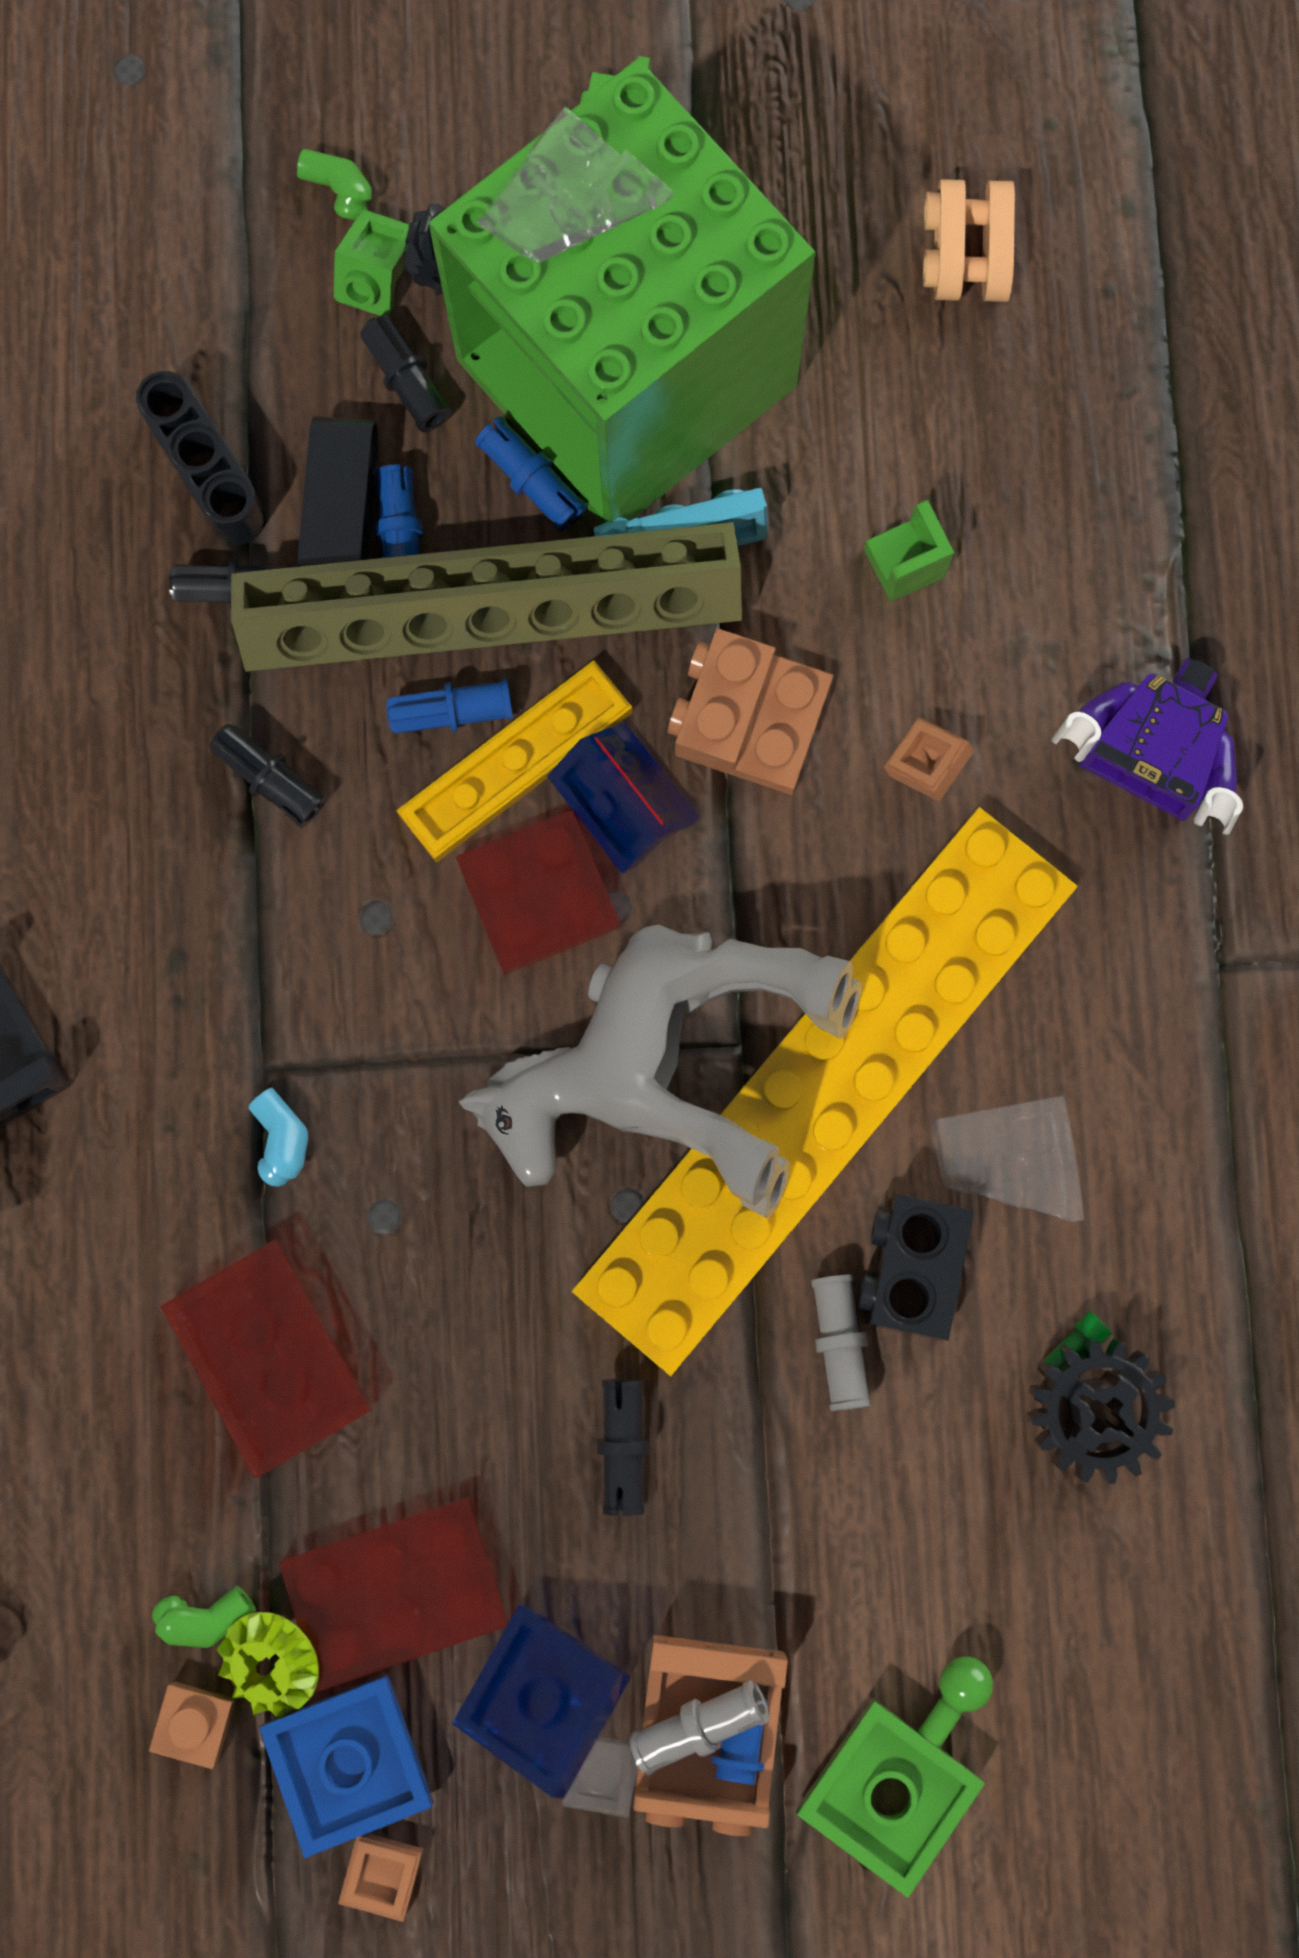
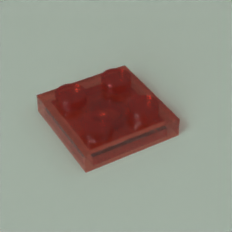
M573 810L456 856L504 975L620 929V922Z

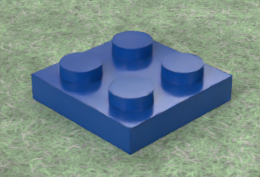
M388 1674L287 1713L280 1718L267 1721L259 1727L304 1858L427 1810L434 1803Z

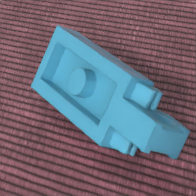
M762 488L749 491L733 489L718 494L713 500L689 506L668 505L658 509L653 515L640 519L636 517L629 521L619 517L612 523L609 521L594 527L595 536L734 522L737 546L764 540L765 536H768L767 505Z

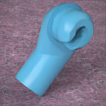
M269 1088L250 1103L248 1109L269 1132L264 1158L258 1163L259 1176L265 1183L279 1187L285 1185L290 1179L296 1178L304 1167L309 1137L305 1125L273 1088Z

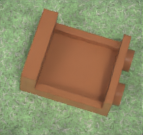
M660 1635L653 1636L642 1730L679 1714L680 1708L684 1703L693 1699L704 1703L742 1686L749 1680L757 1684L765 1700L769 1701V1722L763 1726L758 1761L764 1763L765 1767L764 1771H757L755 1784L731 1782L715 1777L717 1764L711 1762V1755L719 1754L720 1742L718 1743L717 1751L705 1757L699 1756L697 1753L691 1754L657 1769L655 1773L646 1775V1772L643 1773L638 1767L633 1810L646 1812V1822L664 1827H684L686 1818L713 1821L712 1829L714 1831L733 1836H751L753 1827H769V1799L782 1688H785L788 1663L785 1652Z

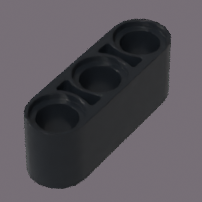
M158 371L148 375L141 381L136 391L138 409L152 435L208 524L222 541L231 545H243L253 541L261 533L265 525V513L247 475L193 390L182 376L171 371ZM171 402L183 403L180 410L174 415L168 417L158 416L160 409L164 405ZM201 451L214 452L212 459L205 465L199 467L188 465L191 457ZM232 500L246 501L243 510L237 515L231 517L219 515L222 506Z
M314 416L312 418L309 432L297 567L369 560L376 484L374 472L377 469L379 437L376 420Z

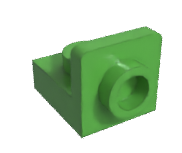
M364 209L361 211L335 250L333 296L336 301L379 316H389L394 309L395 283L404 270L405 256L403 252L409 224Z

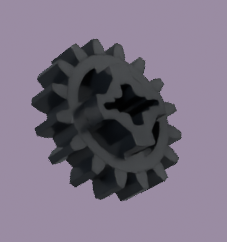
M1085 1337L1084 1353L1080 1355L1064 1344L1060 1347L1061 1357L1064 1361L1061 1366L1057 1368L1045 1361L1040 1365L1044 1374L1050 1378L1047 1385H1030L1028 1392L1042 1402V1408L1027 1412V1419L1033 1425L1045 1426L1046 1428L1034 1439L1036 1444L1043 1451L1058 1447L1054 1452L1051 1462L1063 1471L1075 1461V1475L1086 1483L1093 1476L1095 1469H1099L1102 1478L1108 1484H1116L1117 1468L1121 1466L1128 1469L1135 1477L1139 1476L1142 1472L1137 1458L1145 1453L1149 1457L1159 1459L1162 1454L1158 1447L1152 1443L1155 1435H1172L1173 1432L1172 1427L1160 1420V1412L1174 1408V1400L1166 1395L1156 1394V1390L1161 1388L1167 1381L1165 1375L1158 1370L1143 1373L1148 1366L1150 1358L1140 1350H1137L1125 1359L1126 1344L1118 1339L1113 1338L1106 1352H1102L1098 1340L1093 1337ZM1101 1367L1113 1368L1112 1370L1107 1369L1100 1378L1080 1380L1077 1377L1079 1374L1090 1369ZM1081 1394H1086L1093 1401L1098 1399L1100 1402L1105 1403L1112 1410L1111 1414L1120 1421V1424L1115 1426L1107 1419L1103 1421L1101 1418L1096 1417L1089 1410L1090 1406L1080 1398ZM1140 1394L1142 1410L1139 1424H1136L1132 1402ZM1062 1395L1067 1398L1069 1419L1062 1426L1065 1429L1064 1432L1059 1422V1404ZM1123 1442L1122 1445L1115 1449L1094 1452L1100 1443Z

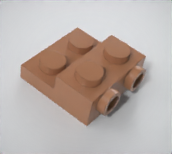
M716 628L711 644L699 640L695 649L688 676L698 679L691 700L679 697L671 716L667 733L677 736L675 756L793 795L829 692L833 675L776 656L775 647Z

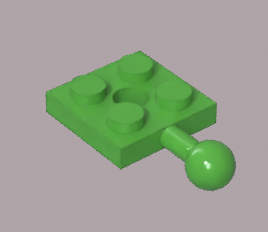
M963 1656L955 1658L944 1667L940 1676L942 1697L938 1700L918 1731L872 1698L796 1808V1814L907 1898L913 1892L985 1785L979 1776L940 1748L963 1712L976 1711L982 1708L991 1698L993 1692L992 1675L984 1663L973 1657ZM887 1778L902 1781L907 1786L909 1793L906 1806L894 1815L881 1814L871 1804V1794L877 1783Z

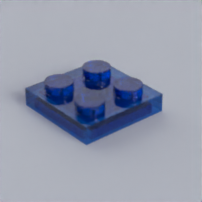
M518 1605L452 1724L552 1798L565 1799L631 1676L534 1609Z

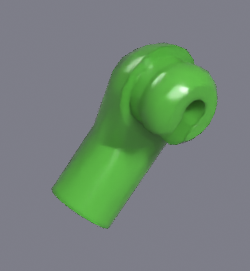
M305 148L302 149L297 165L298 179L331 187L333 192L337 194V199L334 203L336 214L347 219L356 220L363 209L367 210V201L372 200L371 186L358 166L352 161Z
M236 1585L208 1609L188 1607L187 1603L184 1600H180L178 1596L165 1597L155 1605L152 1611V1619L156 1624L155 1633L168 1645L209 1648L224 1638L228 1632L227 1629L238 1619L247 1614L255 1613L256 1608L244 1590Z

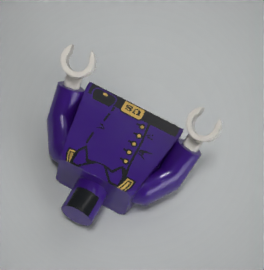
M1183 660L1172 682L1157 674L1149 673L1140 685L1133 682H1122L1088 700L1078 712L1068 715L1052 737L1051 741L1055 745L1060 739L1064 738L1071 740L1077 745L1079 752L1074 759L1080 762L1078 766L1182 821L1188 818L1202 800V804L1194 817V823L1202 826L1207 816L1216 817L1224 825L1222 833L1229 835L1243 809V802L1236 794L1237 772L1234 741L1224 731L1228 714L1225 710L1205 700L1217 679V673L1211 667L1198 660Z

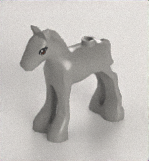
M661 925L646 926L629 939L626 949L616 959L612 967L600 964L595 970L589 985L588 996L590 1000L597 1002V1005L577 1047L543 1051L540 1055L533 1054L531 1057L525 1056L524 1058H518L514 1062L506 1063L500 1071L487 1081V1088L471 1091L459 1103L465 1110L474 1112L473 1115L478 1119L477 1126L487 1131L515 1175L526 1187L546 1185L556 1173L555 1126L560 1115L568 1113L585 1114L622 1132L639 1133L679 1142L709 1156L716 1164L731 1194L737 1196L743 1206L765 1218H770L780 1203L789 1179L790 1161L779 1156L780 1150L778 1146L751 1135L727 1118L682 1101L666 1090L678 1063L679 1042L684 1015L731 992L766 991L795 1000L819 1029L841 1039L852 1025L859 1007L862 991V981L852 979L853 963L831 956L821 958L802 948H766L734 939H729L714 950H711L712 940L709 932L681 934Z

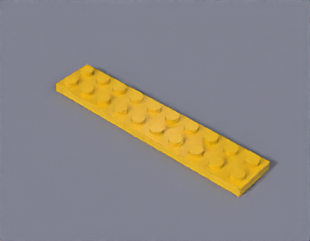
M979 807L850 960L853 963L852 979L862 981V991L859 1007L846 1035L839 1039L819 1029L805 1014L720 1114V1116L733 1121L751 1135L777 1145L780 1150L779 1156L790 1161L789 1179L780 1203L772 1216L765 1218L743 1206L740 1199L731 1194L713 1159L691 1149L571 1292L669 1376H672L1078 886Z

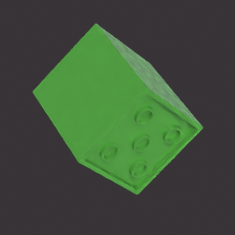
M639 58L428 222L457 361L538 453L545 452L553 460L551 468L581 499L588 503L587 509L601 524L609 521L612 523L619 517L629 521L634 519L797 387L816 252Z

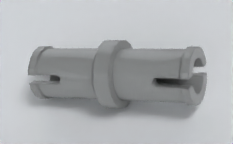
M836 1275L811 1280L815 1292L821 1338L815 1339L817 1353H823L831 1400L830 1411L872 1406L868 1394L862 1347L868 1346L866 1332H859L852 1288V1275Z
M749 1680L742 1686L704 1703L693 1699L681 1706L679 1714L641 1731L632 1732L629 1739L630 1748L640 1770L643 1773L646 1772V1775L655 1773L657 1769L691 1754L697 1753L702 1757L717 1751L719 1742L757 1725L762 1726L768 1723V1707L757 1684Z

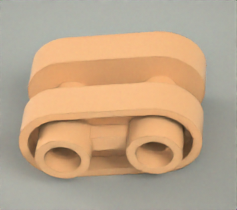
M939 179L937 192H926L924 230H935L934 249H925L923 287H934L935 300L960 301L963 282H982L983 301H1009L1014 269L1015 188L1013 181H988L984 200L966 199L965 180ZM965 225H983L982 257L965 256Z

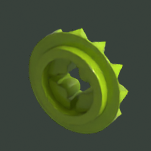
M255 1612L241 1617L227 1629L228 1632L224 1640L217 1648V1652L223 1657L224 1661L218 1676L230 1679L234 1685L232 1699L246 1698L251 1702L253 1715L269 1710L277 1718H280L291 1710L300 1709L311 1698L319 1678L318 1660L311 1642L294 1623L277 1614ZM276 1653L279 1659L274 1663L275 1668L265 1677L260 1676L256 1672V1666L266 1657L270 1659Z

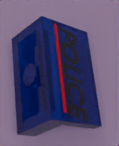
M625 722L581 738L547 775L548 779L622 874L637 867L664 838L692 826L699 819L696 812Z

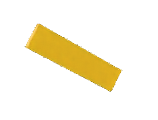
M593 660L396 811L437 863L596 741L595 737L599 739V737L605 735L633 713L632 706Z

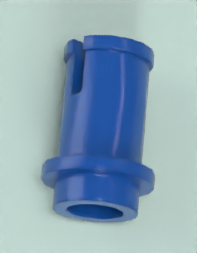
M757 1725L720 1742L719 1754L711 1755V1762L717 1764L716 1778L743 1784H755L757 1771L762 1772L765 1767L764 1763L758 1762L764 1725Z

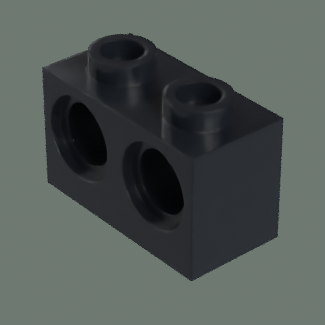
M900 1194L890 1198L888 1208L877 1207L870 1244L881 1246L876 1272L864 1271L857 1308L868 1310L866 1325L939 1341H949L974 1210ZM910 1217L926 1219L935 1230L934 1245L926 1253L912 1251L903 1240L902 1229ZM900 1280H908L915 1283L923 1295V1304L920 1311L911 1318L898 1315L890 1305V1291L894 1284Z

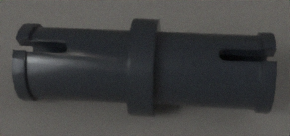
M624 1378L602 1380L604 1438L597 1439V1454L604 1455L603 1514L616 1516L619 1511H622V1516L641 1515L645 1513V1506L643 1505V1455L649 1453V1439L642 1438V1387H644V1379L630 1378L628 1381H624Z

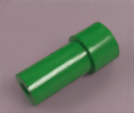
M1088 1311L1073 1326L1074 1330L1043 1361L1053 1364L1058 1368L1064 1363L1060 1352L1061 1346L1066 1344L1080 1355L1084 1353L1085 1337L1095 1338L1101 1346L1112 1335V1332L1095 1314Z

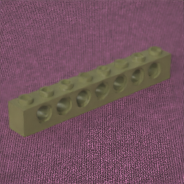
M734 522L231 574V622L246 672L742 621L741 565Z

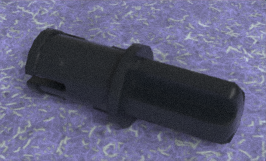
M382 315L368 320L366 326L360 332L361 339L385 375L383 383L386 389L397 393L415 420V424L420 432H429L441 426L451 416L452 409L445 403L427 374L428 364L425 358L414 354L391 317Z
M230 559L229 565L176 564L171 567L169 573L170 595L176 602L229 603L231 608L232 573L291 568L294 565L248 566L239 565L237 559Z
M230 724L223 726L213 737L209 745L211 752L251 784L249 792L253 796L261 794L283 811L299 828H304L323 807V803L327 799L326 796L319 793L310 784H307L285 764L287 759L282 754L273 757L238 727Z

